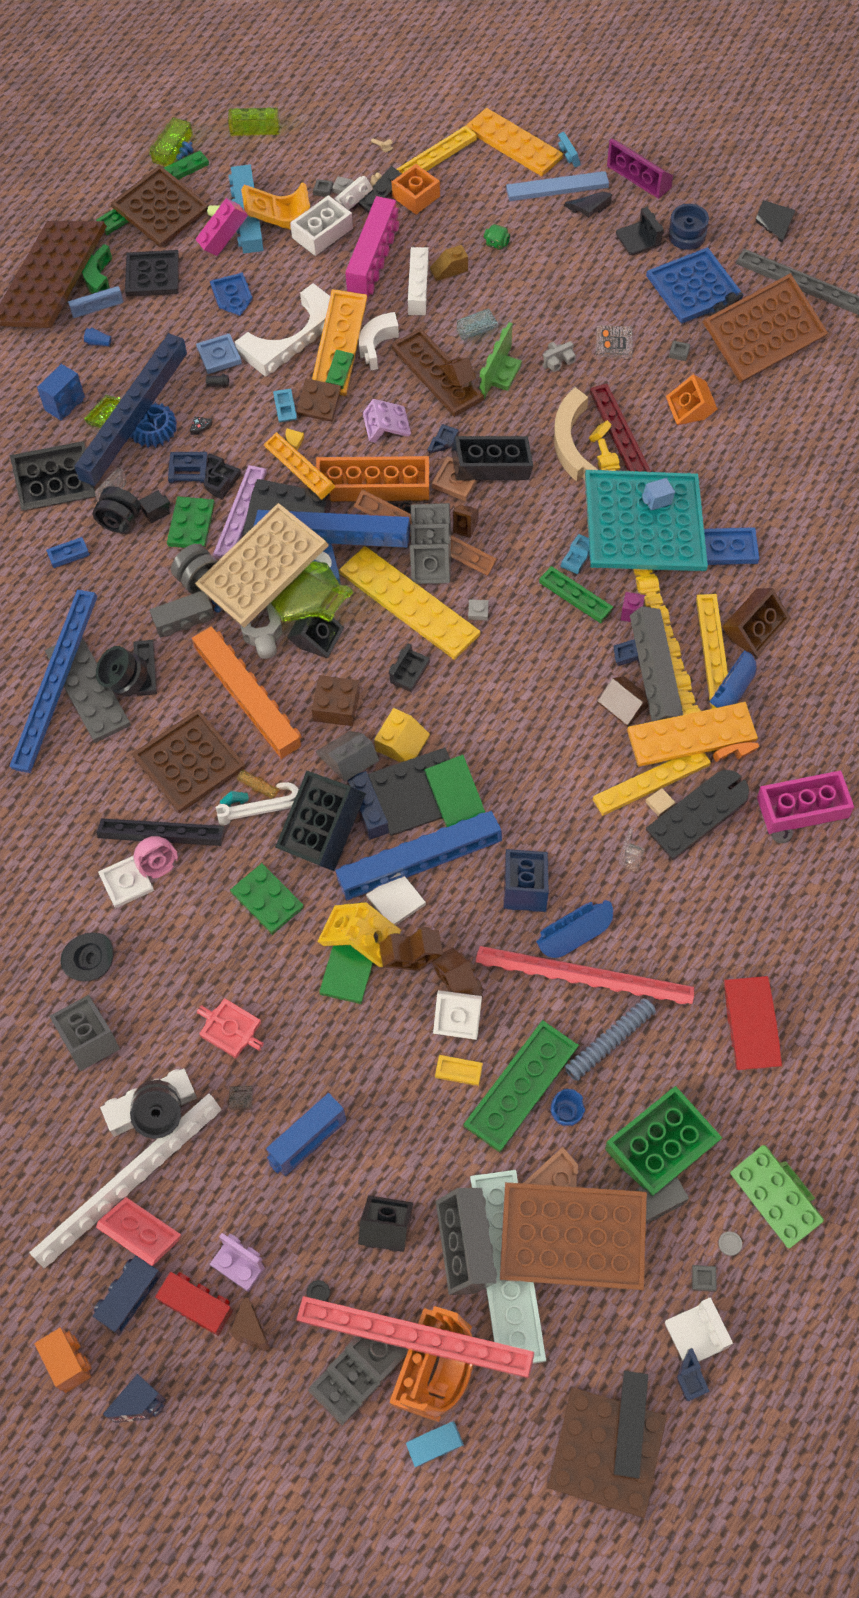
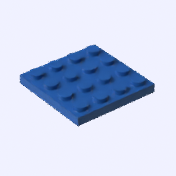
M708 247L648 270L646 274L649 281L681 324L709 313L713 309V305L725 300L727 294L741 292Z

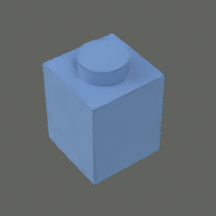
M664 478L646 484L642 497L650 510H655L672 504L675 491L668 479Z

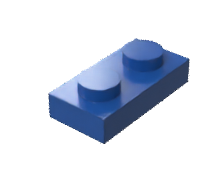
M83 537L46 549L53 568L90 555Z

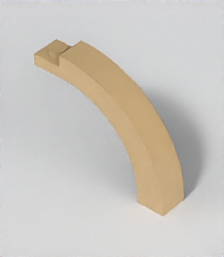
M574 387L563 399L557 411L554 446L557 457L567 473L576 481L581 478L585 481V470L598 469L582 457L572 440V427L588 406V396Z

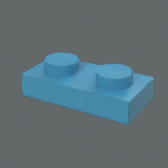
M563 131L558 134L560 140L558 142L559 148L562 152H566L565 157L568 163L572 162L574 167H578L581 165L578 153Z

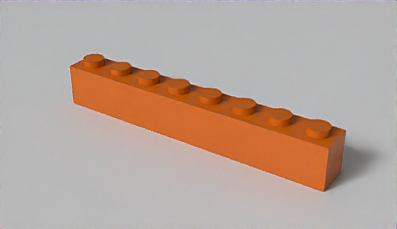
M211 626L192 637L195 650L278 756L282 759L300 748L302 736L298 729L291 727L290 720L286 714H281L277 703L267 697L266 689L256 683L257 679L252 672L248 673L245 669V663L241 658L237 659L232 646L225 644L223 635L219 631L216 632Z

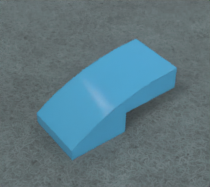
M291 389L273 391L279 423L297 420Z
M580 534L577 535L570 546L569 552L561 562V568L576 574L580 572L590 555L589 538Z
M454 1421L406 1443L415 1467H419L464 1445Z

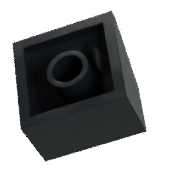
M316 603L303 607L287 638L302 650L328 658L344 626Z
M368 1195L360 1220L358 1245H364L369 1248L388 1249L392 1252H404L408 1239L413 1202Z

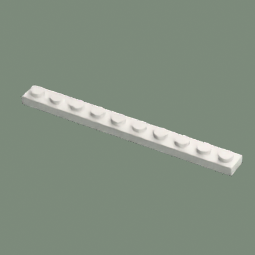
M207 1094L180 1119L178 1127L171 1134L164 1138H158L29 1252L43 1268H46L55 1261L63 1251L70 1247L101 1217L125 1198L138 1184L143 1182L157 1167L161 1166L175 1151L179 1150L193 1135L197 1134L204 1125L215 1118L221 1111L215 1099L210 1094Z

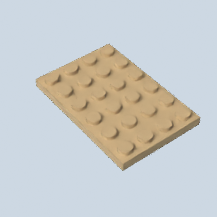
M278 503L195 584L245 628L329 545Z

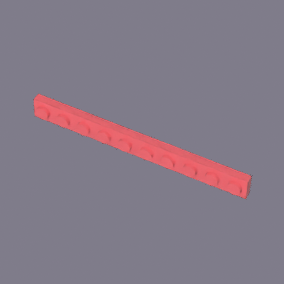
M483 946L479 947L476 962L486 967L498 966L507 971L518 970L528 975L539 974L549 979L560 978L570 983L581 982L591 987H607L616 992L627 991L637 996L648 995L658 1000H674L679 1004H692L694 999V987Z
M304 1296L296 1319L300 1323L528 1379L535 1355L533 1351Z

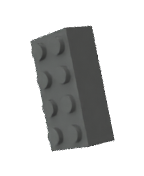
M457 1188L436 1200L449 1295L475 1294L497 1283V1271L494 1267L492 1255L493 1246L489 1236V1221L487 1220L485 1210L486 1200L483 1196L482 1188Z

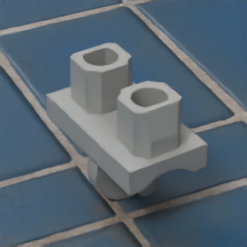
M571 341L563 345H556L554 342L549 343L548 350L543 354L544 363L542 366L545 369L550 368L553 372H556L561 368L562 361L569 365L575 363L574 344Z

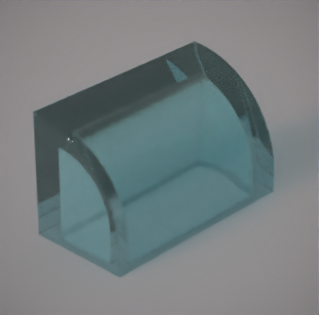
M490 309L457 320V333L462 340L472 338L498 327V322Z

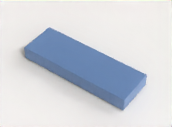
M117 286L69 301L68 303L73 318H77L123 303L121 290Z

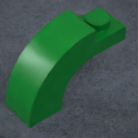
M105 244L94 255H91L82 271L90 294L110 289L107 277L101 274V271L112 259L110 248Z

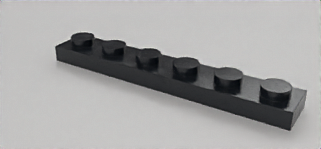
M101 818L96 833L97 838L143 841L151 836H159L167 839L170 843L222 846L225 827L219 825Z

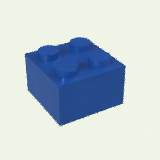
M60 364L37 386L44 410L59 420L68 416L85 398L78 373L63 364Z

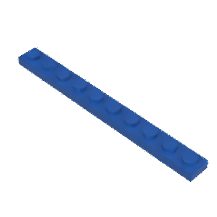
M77 590L11 760L9 767L12 770L31 773L97 600L98 596L94 592Z

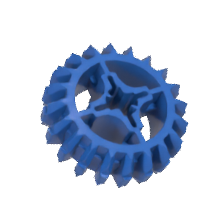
M155 401L131 434V439L135 443H139L141 447L146 444L148 448L151 445L156 448L159 443L163 446L164 441L169 442L170 438L174 437V432L177 429V421L173 411L168 406L165 407L163 403L158 405Z

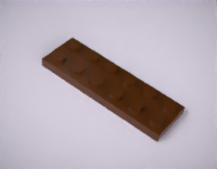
M421 328L391 344L392 350L454 417L484 400V395L473 383L464 388L452 384L440 366L450 361L449 357Z

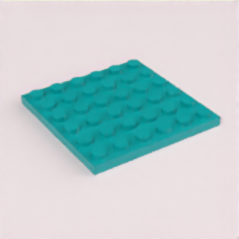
M585 470L591 568L707 570L708 563L698 474ZM667 478L675 491L672 504L650 510L642 497L646 484Z

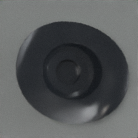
M85 933L75 937L65 946L61 954V967L64 973L74 980L83 982L93 981L102 977L112 965L114 957L113 944L106 935L101 933Z

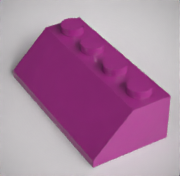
M612 138L609 140L607 167L658 199L672 188V174L623 143Z

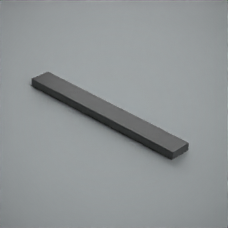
M746 249L742 251L736 261L737 265L776 281L791 273L802 292L859 315L858 295Z

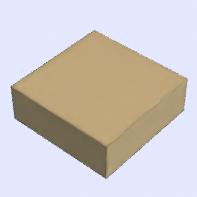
M663 788L646 799L647 805L658 817L675 806V801Z

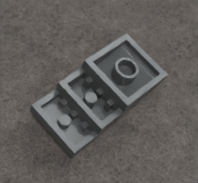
M450 503L411 504V580L416 584L450 583Z
M356 1336L346 1346L345 1350L327 1367V1370L309 1387L308 1391L343 1426L406 1358L409 1349Z

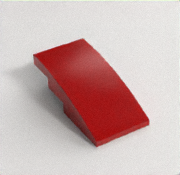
M768 976L724 980L728 1024H730L736 1070L782 1066L777 1022Z

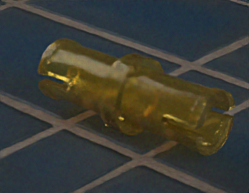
M244 769L238 775L237 781L251 787L255 793L260 792L270 799H274L279 792V788L265 782L264 778L256 777Z

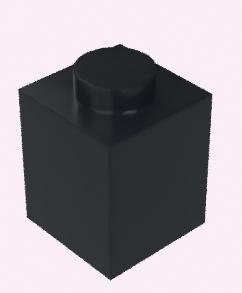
M159 490L139 500L141 511L151 524L170 514V501L166 495L162 496Z

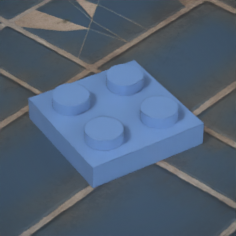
M230 333L196 344L207 374L242 364Z

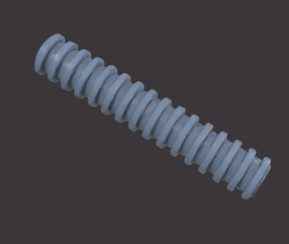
M645 998L640 1000L641 1003H636L635 1007L626 1012V1016H621V1020L615 1022L616 1025L612 1024L611 1029H607L606 1033L600 1035L601 1038L597 1037L596 1042H592L590 1047L587 1046L585 1048L586 1051H581L580 1056L577 1055L575 1057L576 1060H571L570 1065H565L568 1075L576 1081L580 1080V1076L584 1077L585 1072H589L591 1067L594 1068L596 1066L595 1063H600L601 1058L604 1059L606 1054H610L611 1050L616 1049V1045L619 1046L621 1041L626 1040V1036L629 1037L631 1032H635L636 1028L641 1027V1023L644 1024L646 1019H650L651 1015L656 1013L653 1004Z

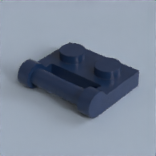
M170 452L168 482L200 481V483H204L206 478L205 471L208 465V453ZM200 471V474H175V472Z

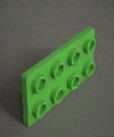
M511 322L508 323L506 328L502 329L500 340L495 342L493 353L489 354L486 367L481 369L480 378H482L479 389L484 398L491 386L509 391L522 365V360L507 356L512 347L513 323Z
M762 1145L730 1172L787 1248L793 1247L824 1222V1218L811 1203L816 1198L786 1161L779 1163L766 1145Z

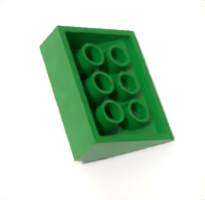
M674 1086L606 1142L605 1150L620 1168L653 1197L717 1144L722 1137L683 1093Z

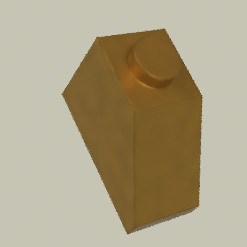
M462 245L446 249L430 266V271L435 281L468 272V255Z

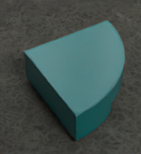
M230 791L220 800V804H225L228 807L237 802L244 804L249 800L248 793Z

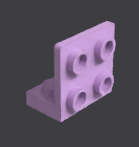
M372 399L363 412L370 442H376L383 435L384 431L408 437L411 434L404 406Z
M221 1233L219 1238L223 1246L210 1263V1266L249 1292L265 1269L262 1264L263 1259L251 1247H248L247 1250L243 1248L244 1246L241 1244V1241L234 1235L229 1233L226 1236Z

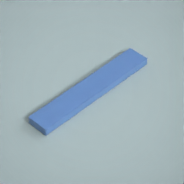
M606 171L507 184L506 191L509 201L609 188V181Z

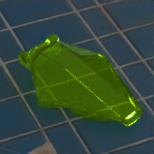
M312 561L270 603L283 622L319 616L326 621H331L334 613L344 600L353 594V590L346 585L342 586L339 584L327 563ZM338 593L339 595L329 606V608L325 609V607L329 604L333 597Z

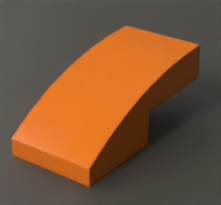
M752 742L734 744L716 751L712 756L718 762L734 753L739 760L756 751L760 746L758 743Z

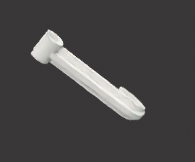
M289 782L278 783L276 785L278 790L288 789L292 791V794L232 807L220 804L216 807L219 824L227 825L232 819L289 809L292 807L299 789Z

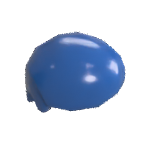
M564 1089L558 1092L551 1102V1114L554 1120L562 1126H573L579 1123L584 1115L583 1097L574 1089Z

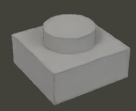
M338 176L332 187V193L340 194L354 180Z
M469 600L468 620L488 621L489 600Z

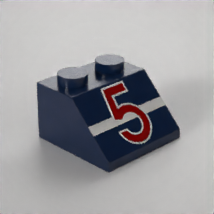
M137 1374L103 1415L115 1423L149 1420L152 1416L157 1417L165 1407L163 1403L166 1399Z

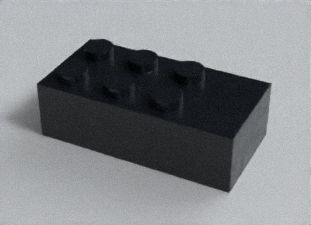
M455 436L451 452L456 480H529L533 469V461L528 436Z

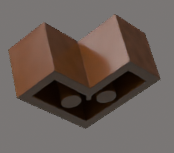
M421 927L408 937L393 933L379 943L384 968L420 971L443 955L439 930H432L429 927Z
M454 948L443 952L442 956L432 962L438 978L446 985L448 992L482 996L483 999L480 991L483 989L482 984L473 974L475 967L470 959L466 960L462 952L459 953Z

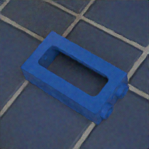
M327 1093L266 1148L269 1155L267 1157L270 1162L269 1165L277 1174L282 1172L284 1176L288 1175L346 1122L344 1108L330 1093Z

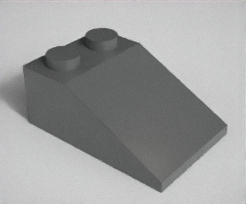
M353 731L345 733L316 751L317 755L344 782L379 761L372 741L363 733Z
M89 995L49 1016L80 1071L120 1050L110 1028Z

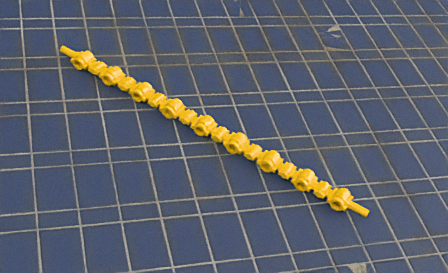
M599 439L598 444L602 455L597 456L599 470L620 471L618 456L616 453L608 451L605 439ZM633 569L635 576H638L636 577L637 590L640 594L646 595L644 598L645 607L661 610L683 715L700 712L701 710L698 708V705H692L695 704L693 693L688 692L692 691L691 680L687 671H683V661L679 658L681 657L679 643L676 641V638L671 639L674 635L671 625H669L668 609L665 605L660 606L663 605L662 596L658 593L660 592L658 578L655 576V573L650 574L653 570Z

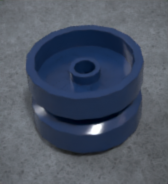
M690 203L676 207L672 211L668 233L670 242L674 246L685 250L700 247L706 239L709 222L708 212L703 207Z

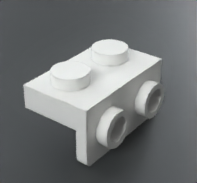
M360 176L341 192L335 200L349 210L372 191L373 188L367 177Z

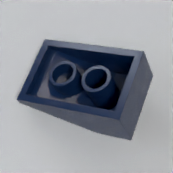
M506 849L503 909L546 912L549 894L548 852Z

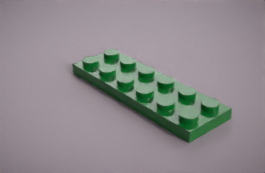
M542 1020L465 1121L463 1127L501 1153L574 1055L579 1045Z

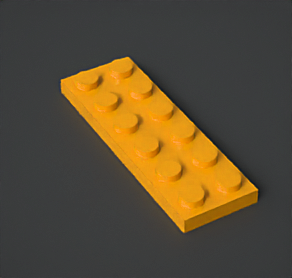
M488 108L466 125L477 134V138L540 176L545 175L563 159L562 152Z
M332 289L312 380L326 381L336 349L353 353L355 359L367 295ZM354 359L344 389H341L340 392L342 396H347Z
M746 702L630 726L627 729L638 767L719 750L734 744L756 742L758 739Z

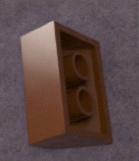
M757 588L727 620L722 628L733 643L750 652L754 657H757L791 617L773 588Z

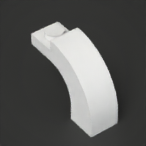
M395 312L373 318L363 327L360 333V358H365V363L370 365L371 370L378 369L376 346L384 340L399 337Z

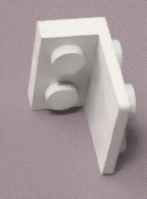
M711 1298L705 1299L699 1306L665 1321V1325L682 1361L689 1348H693L698 1361H702L728 1349L733 1344Z

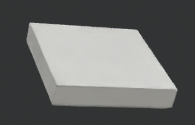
M134 856L98 871L115 909L154 891L148 876L143 877L136 868Z
M400 872L397 873L396 875H394V876L391 877V878H394V877H397V876L401 875ZM405 876L378 886L366 894L376 910L395 926L426 905V902Z
M438 990L433 1034L477 1040L482 996Z

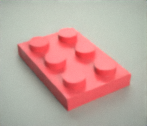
M127 1197L104 1215L96 1228L151 1266L179 1242L181 1237L180 1233Z

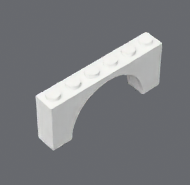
M311 284L300 293L301 304L310 314L307 325L299 333L282 340H266L247 332L235 341L239 356L265 377L270 373H274L279 366L287 363L292 356L300 353L309 343H313L322 334L330 296L315 284Z

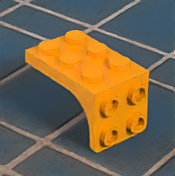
M301 183L299 188L288 196H276L244 185L241 189L244 211L248 216L281 228L291 230L290 222L310 209L308 190L305 183Z

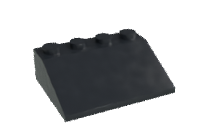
M84 441L10 455L22 511L96 497L95 486L80 481L75 469V464L87 449Z
M257 479L251 494L243 537L254 527L258 510H271L278 503L288 511L329 513L331 509L330 493L321 500L311 489Z
M446 748L368 774L388 822L390 836L442 819L424 769L449 760L450 757Z
M307 770L275 848L335 871L366 793Z

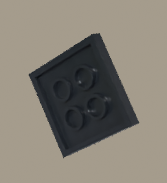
M179 251L126 252V297L179 294Z

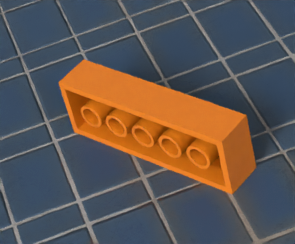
M429 456L316 457V468L335 485V488L330 492L331 501H356L362 489L384 501L429 500Z

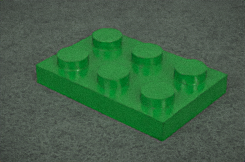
M177 496L167 546L186 548L192 544H201L206 547L215 506L214 499Z
M262 863L230 889L234 897L272 935L304 908V905Z

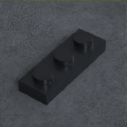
M391 166L372 186L373 190L358 202L359 206L369 213L376 196L388 198L392 194V181L402 173Z
M153 639L134 641V654L145 660L148 671L144 684L136 694L137 696L157 694Z

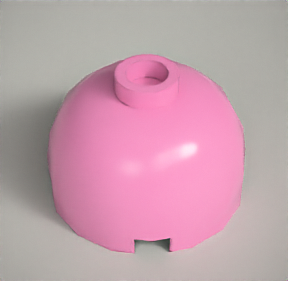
M151 836L137 845L133 858L140 874L143 877L147 875L154 879L171 871L174 867L172 863L174 860L177 861L178 856L177 851L167 839Z

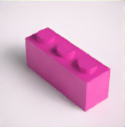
M226 198L197 236L196 241L205 251L218 256L247 218L248 214L239 204Z

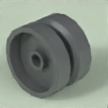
M192 544L175 557L171 565V573L182 583L188 592L194 594L201 591L195 583L218 560L210 555V552L201 544Z

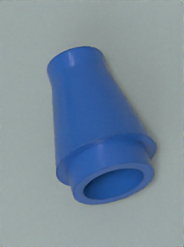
M92 327L91 329L86 328L84 342L88 343V345L110 346L111 336Z

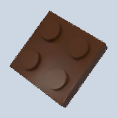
M306 378L297 408V415L333 422L341 386Z

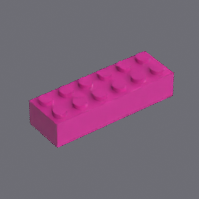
M376 196L345 271L347 292L367 295V301L370 294L373 295L374 283L379 280V271L384 267V258L389 254V245L393 244L394 233L399 229V221H397L399 209L396 208V200Z

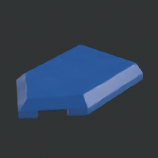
M243 272L209 281L220 309L241 316L253 299Z

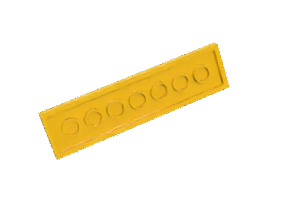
M366 546L339 569L340 575L454 660L480 636V630Z

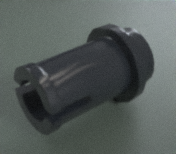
M225 373L216 376L207 375L206 386H222L226 388V386H229V376L225 375Z

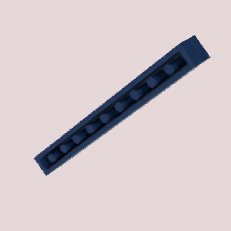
M170 333L166 335L75 464L80 481L93 486L97 485L187 355L183 338Z

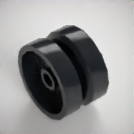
M106 487L103 489L92 515L95 521L103 528L112 532L126 534L131 531L135 519L141 510V503L133 494L122 488Z
M113 646L107 649L100 657L96 667V679L100 685L123 697L131 696L144 684L148 672L147 664L142 657L121 646Z
M151 1080L136 1089L130 1108V1119L134 1129L144 1137L157 1139L164 1138L178 1127L181 1119V1097L173 1085L162 1080Z

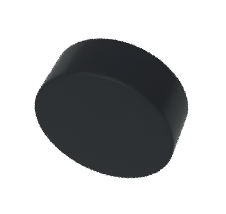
M316 1280L309 1284L306 1295L308 1298L327 1302L330 1298V1288L324 1281Z

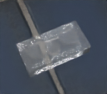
M117 467L94 492L97 502L104 488L113 486L123 488L127 480L124 470Z

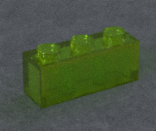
M278 108L228 109L230 136L280 135Z
M173 117L166 124L163 132L159 134L156 142L150 147L149 152L152 163L165 167L174 163L177 159L176 156L180 154L179 148L182 147V142L188 143L193 136L191 122Z

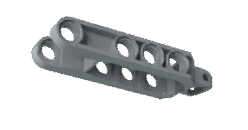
M275 598L266 606L270 621L268 626L254 628L250 623L245 628L241 626L244 642L256 646L258 656L263 659L276 655L277 648L275 642L282 635Z

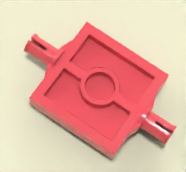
M224 998L221 1004L213 1011L208 1010L202 1005L197 1010V1014L207 1019L205 1026L199 1033L200 1037L237 1059L241 1051L248 1044L258 1051L263 1047L264 1043L254 1038V1033L260 1026L261 1020Z

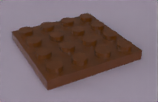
M160 165L111 202L113 209L160 248L207 212L209 207L207 203Z
M199 709L132 753L136 762L179 814L246 769L245 763Z
M572 1387L547 1489L644 1519L667 1416L645 1409L640 1477L635 1479L614 1475L620 1401Z

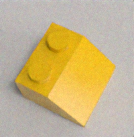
M393 708L374 739L375 751L398 762H404L419 755L430 734L411 715Z

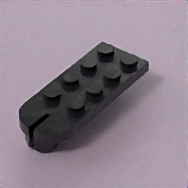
M732 770L719 771L646 827V831L672 860H675L744 806L748 800L749 786L745 779L741 781L742 776Z

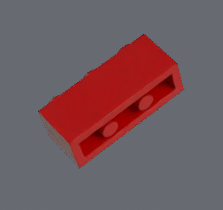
M170 1272L155 1298L160 1303L219 1336L233 1312L229 1306L231 1302L220 1295L217 1298L209 1294L210 1290L199 1283L197 1287L189 1283L190 1278L181 1272H178L177 1275Z

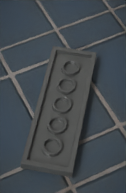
M82 637L64 688L93 742L96 743L131 726L113 691L98 683L96 679L97 663ZM56 645L44 650L49 660Z

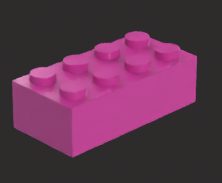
M841 770L761 786L757 795L769 834L847 819L854 809Z

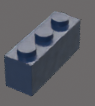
M367 772L358 773L348 779V786L366 793L358 814L369 840L388 834V822Z
M137 1255L126 1262L123 1267V1274L119 1279H115L111 1283L108 1295L104 1300L101 1299L93 1310L95 1312L93 1317L118 1336H120L162 1276L159 1270Z

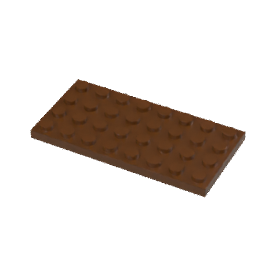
M47 221L0 302V326L51 328L107 227L105 222Z

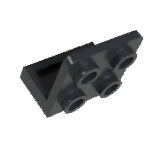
M648 207L641 209L639 222L616 230V236L629 255H635L661 246L662 235L664 234L663 226L658 223L654 213H651Z

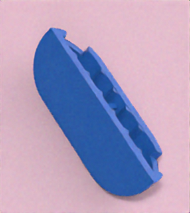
M744 650L709 701L712 705L719 708L738 703L757 671L756 660L750 652Z
M604 900L603 903L595 905L589 902L547 926L540 932L541 937L539 940H536L538 947L546 956L559 958L598 936L609 927L612 921L613 907L611 902Z

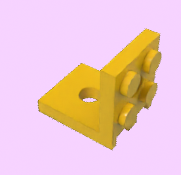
M367 902L335 905L317 942L322 946L351 945L378 967H383L379 943L390 934H400L401 930ZM375 932L378 934V941H377V942H375V938H374V933H375Z

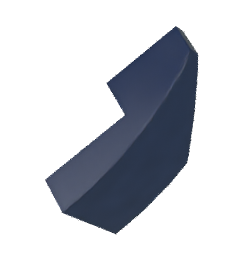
M441 424L436 437H433L428 447V452L434 453L451 448L455 436L459 435V430Z
M693 1348L687 1350L676 1377L686 1401L710 1392L701 1373V1366Z

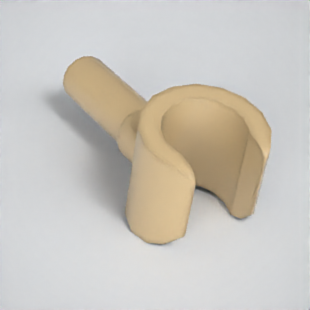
M374 138L371 140L372 143L381 146L384 152L393 149L390 146L392 144L390 139L384 142Z

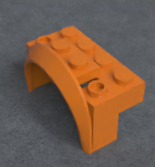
M436 1306L433 1307V1310L423 1308L418 1324L472 1337V1326L458 1313ZM409 1349L389 1403L396 1408L439 1422L441 1415L451 1409L463 1395L468 1385L473 1365L440 1357L434 1376L428 1385L437 1356ZM429 1393H430V1394H433V1395H436V1396H439V1397H442L443 1399L438 1398V1397H435V1396H432V1395H429Z

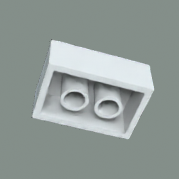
M329 195L290 222L292 238L315 256L353 229L352 213Z

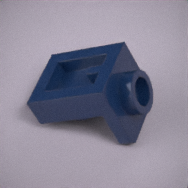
M635 639L614 645L615 661L618 666L633 661L639 662Z

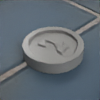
M728 1231L720 1236L718 1245L722 1253L734 1256L740 1252L742 1240L735 1232Z

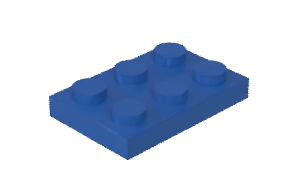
M755 527L704 529L708 565L758 564L759 553Z

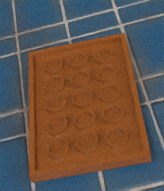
M791 273L709 316L703 321L704 326L740 383L828 334Z
M505 1182L500 1280L644 1290L647 1192Z

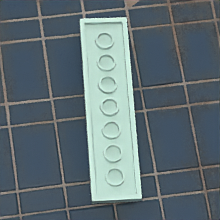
M516 1170L470 1176L471 1187L482 1188L483 1196L486 1200L485 1210L487 1220L489 1221L490 1242L493 1246V1262L497 1271V1283L486 1288L494 1342L533 1351L535 1353L533 1364L546 1362L534 1282L500 1280L505 1182L518 1183Z

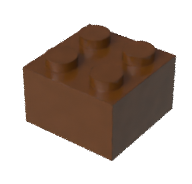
M319 675L312 705L313 721L353 726L360 694L359 680Z

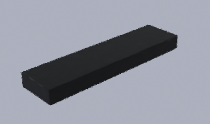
M623 1371L614 1475L635 1479L640 1477L648 1374Z

